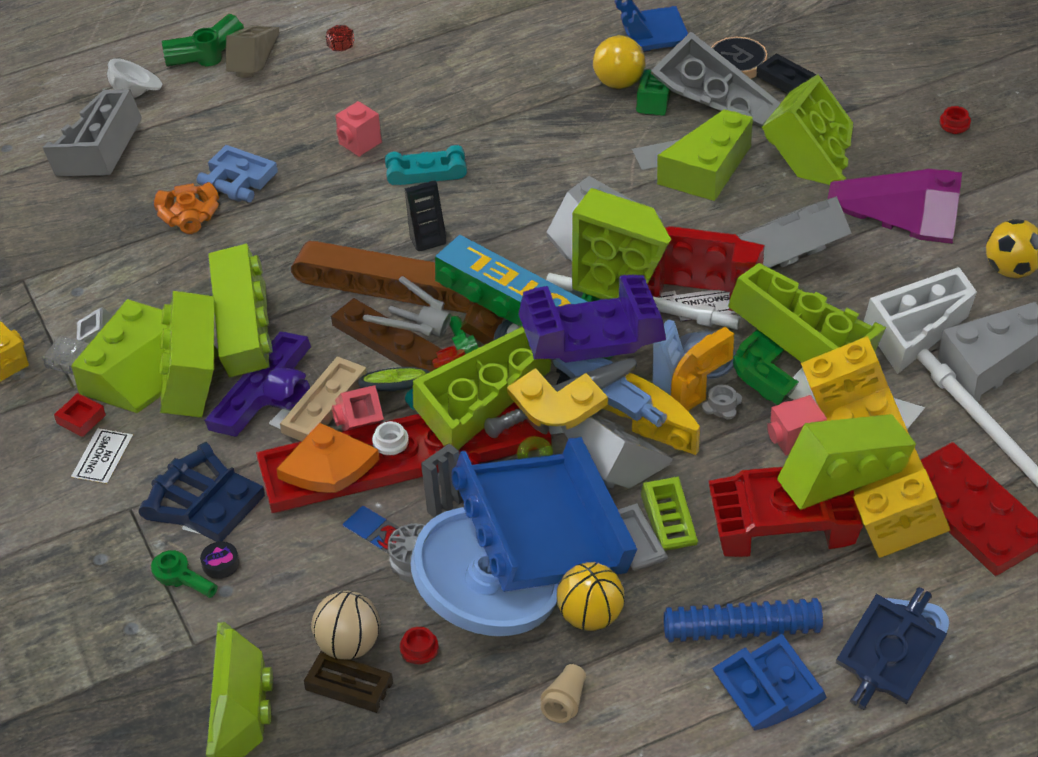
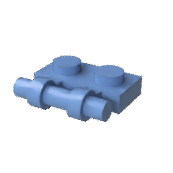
M225 145L208 162L211 173L208 175L201 172L196 180L200 185L210 182L217 192L227 194L229 199L237 202L241 200L251 202L255 194L253 190L248 188L251 186L261 190L278 170L277 164L274 161ZM227 178H229V179H232V180H234V181H233L232 183H230V182L225 181V180H226Z

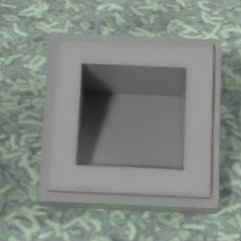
M101 307L77 322V346L79 348H86L113 315Z

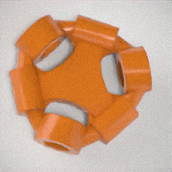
M210 182L201 186H194V183L174 186L172 191L159 190L156 193L154 208L158 211L157 216L170 227L178 226L182 232L194 234L200 230L203 221H209L219 206L217 202L219 195L216 188ZM196 194H198L200 200H198L197 198H195V195H196Z

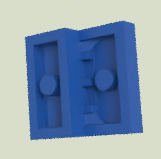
M782 633L752 653H749L745 647L712 668L754 731L785 721L827 698L822 687Z

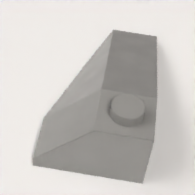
M692 32L651 70V74L671 91L720 111L725 109L753 117V124L760 127L763 126L780 105L778 100Z
M598 412L573 428L566 429V425L560 426L568 439L582 437L606 487L613 488L617 484L630 489L669 466L673 460L672 457L643 438L638 437L637 439L625 432L623 426L597 415Z

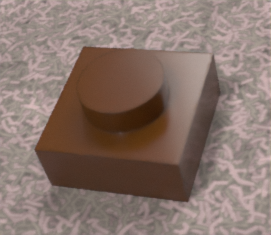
M473 302L467 311L461 330L470 336L473 335L476 340L486 345L494 341L495 331L504 318Z

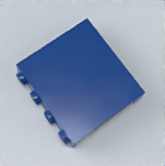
M582 437L569 438L563 454L472 465L467 452H460L456 467L452 469V484L461 494L464 501L465 514L473 521L477 531L478 543L481 547H484L490 560L491 573L494 577L498 578L503 592L559 584L567 571L578 564L586 562H596L605 565L617 575L628 572L637 552V547Z

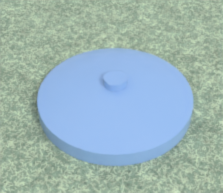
M464 507L443 512L431 519L423 527L417 537L411 555L412 577L417 590L425 602L445 620L477 634L511 636L534 629L550 616L557 603L558 584L503 592L498 578L494 577L491 573L490 560L484 547H481L478 543L476 528L472 519L466 516Z

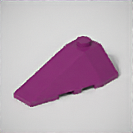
M923 169L833 181L830 183L827 199L837 196L843 213L859 219L871 217L882 221V227L892 230L896 226L910 231V237L919 240L953 244L962 172Z

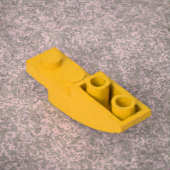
M633 373L627 374L625 376L626 380L649 394L653 407L667 415L664 424L661 423V427H656L644 417L636 421L610 405L602 409L631 419L632 432L670 445L677 450L697 455L699 452L700 426L693 416L664 390Z

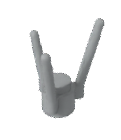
M401 276L399 281L430 304V307L423 306L419 315L390 306L388 311L416 321L417 324L379 316H363V320L367 322L415 331L427 336L433 334L440 338L445 334L451 319V313L443 310L444 302L434 299L404 276Z

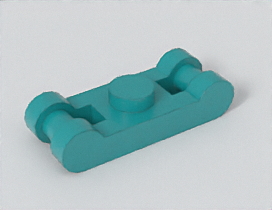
M452 145L446 151L422 152L410 155H402L396 151L389 152L385 156L387 181L391 185H406L433 180L443 181L463 178L467 174L464 149L459 145Z

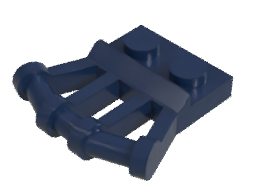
M204 442L197 446L196 451L181 459L174 458L168 464V470L163 475L159 474L152 480V489L147 500L141 503L138 512L146 520L184 525L219 542L223 541L263 499L265 492L262 485L235 473L233 467L227 469L216 457L211 446ZM205 463L217 478L213 480L192 470V468ZM180 480L203 493L198 497L174 484ZM165 497L187 509L161 506V503Z

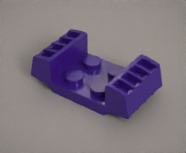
M643 275L620 276L619 298L601 299L578 304L555 306L548 286L523 292L518 315L534 359L559 358L565 363L635 353L642 346L666 340L663 319Z

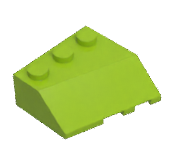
M819 74L790 91L761 128L764 130L766 139L772 145H775L797 177L830 185L833 181L846 180L842 171L848 167L849 159L845 156V149L851 145L853 122Z
M127 299L71 365L79 394L134 413H139L160 398L163 374H160L162 353H165V349H161V337L163 328H167V325L161 324L163 310ZM214 346L215 359L219 356L218 349Z

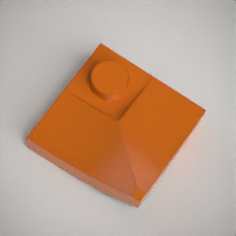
M319 423L277 468L278 479L312 491L337 492L362 477L379 460L378 449Z

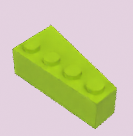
M247 243L208 253L212 294L214 296L218 353L221 363L229 378L269 368V353H272V344L268 335L269 319L267 315L266 283L262 277L263 269L259 256L252 255Z
M760 263L738 277L728 307L801 363L866 336L869 337L872 347L876 351L885 332V326L874 322L873 326L857 319L859 313L849 308L842 311L826 303L827 297L818 292L810 293L798 289V282Z
M522 326L413 380V407L444 446L451 444L459 450L484 428L487 418L497 417L514 403L507 392L509 385L535 368L544 377L551 371V359H534Z

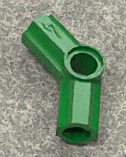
M229 13L213 27L198 29L192 36L163 40L162 47L166 67L193 62L207 67L220 63L222 51L226 48V36L244 29V25L238 20L237 16Z

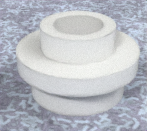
M389 421L380 424L376 428L372 441L374 448L378 449L379 453L395 455L406 449L409 437L401 424Z

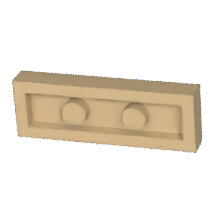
M337 356L281 421V433L303 441L319 423L327 426L333 419L332 405H336L335 399L340 393L356 390L360 387L358 380L367 374L366 367Z

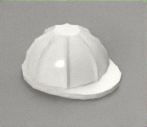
M115 58L111 59L107 65V77L113 89H130L134 98L148 90H160L162 86L161 80L156 75L133 62Z

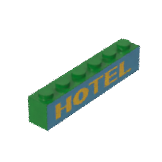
M458 235L435 256V281L522 327V322L518 313L523 292L548 286L555 306L587 302L462 235ZM614 356L602 357V358L607 359V360H611Z

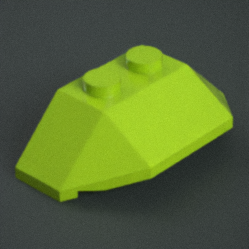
M217 622L206 757H245L263 741L264 724L271 723L270 700H266V691L273 690L272 667H265L262 651L226 622Z

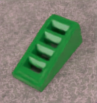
M645 69L637 91L636 111L642 114L665 115L671 90L651 74L650 69Z

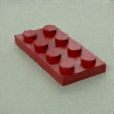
M954 442L921 459V463L924 469H926L950 528L949 533L995 577L1038 552V518Z

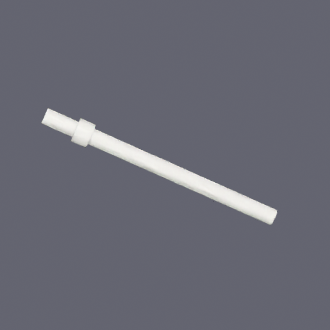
M553 273L548 274L547 281L564 290H573L572 278ZM653 297L659 312L697 320V324L708 327L715 324L736 330L739 328L740 316L716 311L715 307L702 304L700 307Z
M928 349L921 350L917 355V359L931 373V379L939 388H945L1038 487V466L956 380L955 372L947 364H941Z

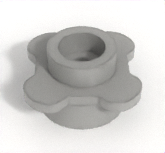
M717 385L709 390L708 401L703 403L702 409L706 414H714L725 419H732L736 416L735 409L737 405L742 403V396L728 385Z

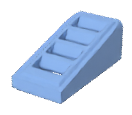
M668 319L664 323L666 340L653 343V384L671 396L672 376L679 361L685 354L675 321Z

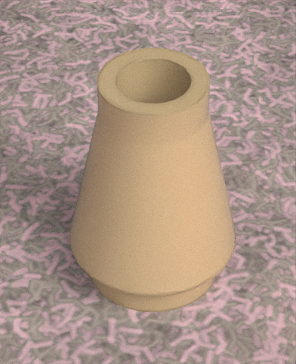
M574 664L567 665L563 672L542 693L540 698L541 711L549 720L556 723H565L577 715L583 683L586 679V673L581 667Z

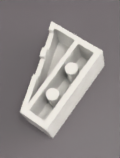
M957 267L870 298L864 322L873 326L874 322H877L886 327L878 346L898 374L917 359V355L921 350L929 349L942 338V331L944 329L959 325L969 316L977 291L962 270Z

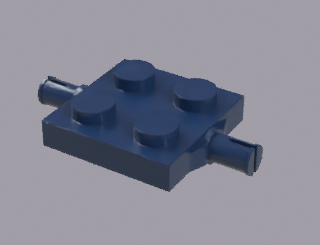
M918 587L907 606L892 603L876 593L837 657L836 664L855 674L861 681L854 696L850 699V702L856 706L865 693L858 708L865 710L876 690L888 693L907 704L946 639L947 633L931 625L921 615L932 598L931 593L926 591L918 603L923 595V588Z

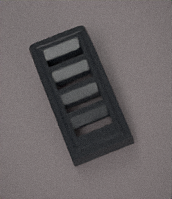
M436 180L404 188L409 236L417 251H424L445 245L446 231ZM430 196V199L415 203V200Z

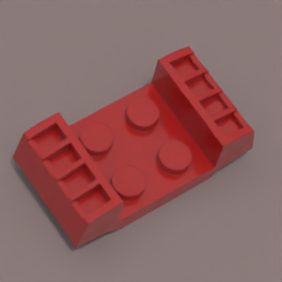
M668 226L665 229L671 241L647 285L652 296L658 298L661 297L664 284L727 291L730 292V301L738 277L758 263L763 265L765 245L741 240L736 234Z
M783 467L742 470L735 476L708 481L724 556H750L752 537L824 531L828 549L847 547L856 544L863 527L861 516L854 500V490L800 510L777 480Z

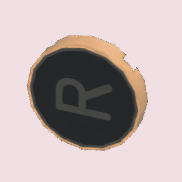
M725 38L717 41L711 47L750 79L756 77L757 66L767 60L765 47L758 41L750 38Z

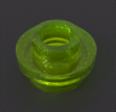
M529 437L519 445L517 459L529 458L528 453L534 447L540 450V457L553 455V449L544 438Z

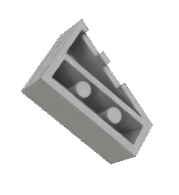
M130 89L103 90L79 112L81 118L72 127L67 124L61 129L63 135L54 144L48 141L42 147L55 176L111 175L142 119Z
M836 196L802 207L742 233L738 237L741 240L765 245L763 265L771 269L772 266L780 264L781 267L799 261L798 255L807 252L809 256L826 249L825 244L852 233Z
M1036 302L953 326L942 331L938 360L941 364H947L955 372L956 380L977 402L980 401L981 395L989 389H997L1003 385V380L1012 373L1018 374L1038 360V305Z

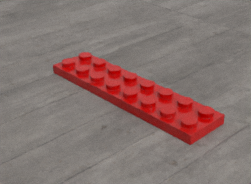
M514 402L496 418H500L502 415L520 408ZM419 414L389 420L401 424L407 431L409 443L406 449L395 455L379 453V460L357 481L340 491L328 493L304 489L278 479L277 468L301 442L256 452L271 513H276L423 477L421 463L445 446ZM524 420L513 427L510 426L508 429H505L497 438L488 436L483 428L458 451L459 455L461 451H466L467 453L472 450L477 451L481 456L479 463L552 446L551 434L549 431L547 434L537 431L527 420ZM384 422L343 431L342 433L374 447L373 435L376 428Z

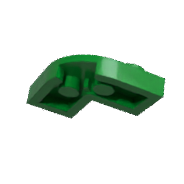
M757 329L740 344L733 357V366L739 377L746 384L758 391L766 400L779 405L793 393L799 381L774 365L781 357L784 349Z

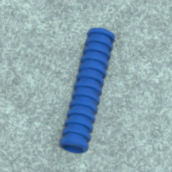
M812 598L811 602L799 599V603H794L792 599H789L786 604H782L780 600H775V603L772 605L768 601H763L762 605H757V602H751L750 606H745V603L742 602L738 604V607H733L732 603H727L725 608H721L720 604H715L714 608L710 609L708 605H702V609L690 606V610H684V607L680 606L677 611H672L671 607H666L663 615L665 638L669 643L674 642V638H680L681 642H686L688 637H692L693 641H698L699 637L703 636L705 640H710L711 636L723 639V635H728L730 639H734L735 634H740L742 638H747V635L750 633L754 637H759L760 633L771 636L772 632L784 635V631H789L791 635H795L797 630H801L802 634H808L809 630L812 629L814 633H820L823 628L822 606L817 598Z

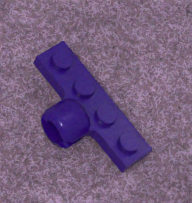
M280 331L271 342L272 353H269V368L243 374L204 420L208 430L237 437L263 406L271 405L274 408L291 411L310 389V384L305 380L306 374L300 370L293 369L311 348L308 337Z

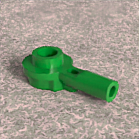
M452 316L449 326L454 334L452 340L457 350L464 349L465 353L468 354L478 349L479 346L474 336L466 337V333L461 330L463 324L459 316Z
M176 550L162 552L151 563L153 577L163 585L179 587L183 584L208 598L213 597L217 592V584L189 569L187 557L182 552Z

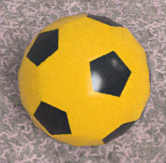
M1020 219L1008 220L995 227L988 236L986 243V256L990 266L997 273L1009 278L1018 279L1034 273L1038 269V228L1034 224Z

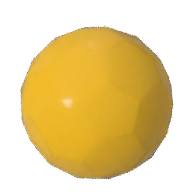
M617 35L609 37L596 48L593 56V69L597 78L606 86L615 89L627 88L638 82L643 75L645 54L642 47L628 36Z

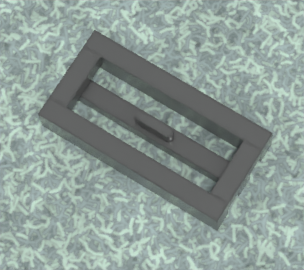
M451 444L446 445L421 463L427 512L433 517L441 514L442 509L446 511L452 510L453 501L458 504L463 502L459 490H456L452 484L451 473L452 469L456 467L459 451ZM439 485L441 486V494H442V497H441V498H440Z

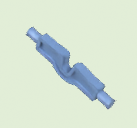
M559 358L552 359L554 366L571 378L613 363L604 358L568 363L563 362ZM625 376L601 389L608 397V405L624 412L636 421L644 417L656 427H661V423L664 424L667 415L653 407L651 396L627 381Z

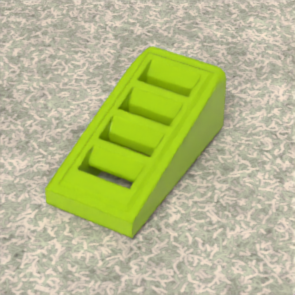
M679 476L644 482L641 497L653 531L663 549L667 551L697 545L698 539ZM671 498L672 502L657 504L656 501ZM676 510V513L660 515V511ZM680 520L681 523L667 527L663 525L665 522ZM682 531L685 533L684 537L668 539L666 535Z

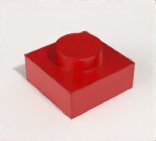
M76 393L54 414L58 425L81 437L85 436L106 416L103 405L79 393Z

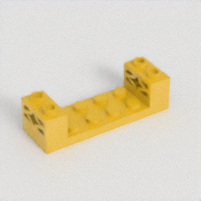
M868 336L801 363L815 400L827 421L892 414L908 433ZM915 448L902 472L854 489L855 503L879 558L950 531L938 497Z

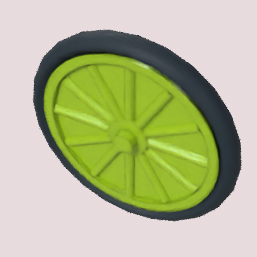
M416 367L382 369L363 375L359 378L358 384L361 388L375 385L377 391L413 388V380L430 371Z

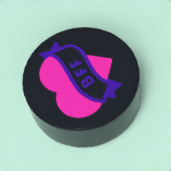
M214 542L205 547L200 555L202 569L211 578L222 579L229 577L239 567L237 549L228 542Z

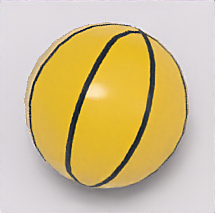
M586 562L574 566L565 573L557 587V605L562 616L574 627L586 631L599 630L609 626L618 618L625 603L624 588L617 574L607 566L596 562Z

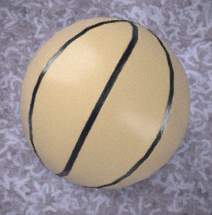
M348 590L335 592L325 597L317 606L311 622L312 633L319 648L333 658L344 660L356 659L366 654L374 646L381 628L378 612L371 600L360 593Z

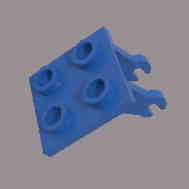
M615 0L617 9L621 10V21L627 36L635 40L642 47L643 52L652 49L675 47L688 35L677 6L640 11L633 0H626L624 3H622V0Z

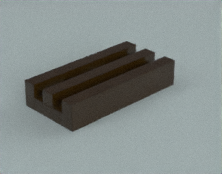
M320 651L304 679L306 691L375 713L380 708V700L384 701L387 695L386 689L390 688L393 684V677L390 672L349 659L333 658L323 651ZM324 667V668H327V669H330V670H334V671H337V672H340V673H343V674H341V675L334 674V673H331V672L322 670V668ZM355 677L371 683L377 684V686L375 687L360 681H356Z

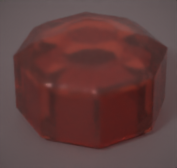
M336 25L329 28L325 36L327 46L333 51H345L353 47L355 40L354 31L347 25Z

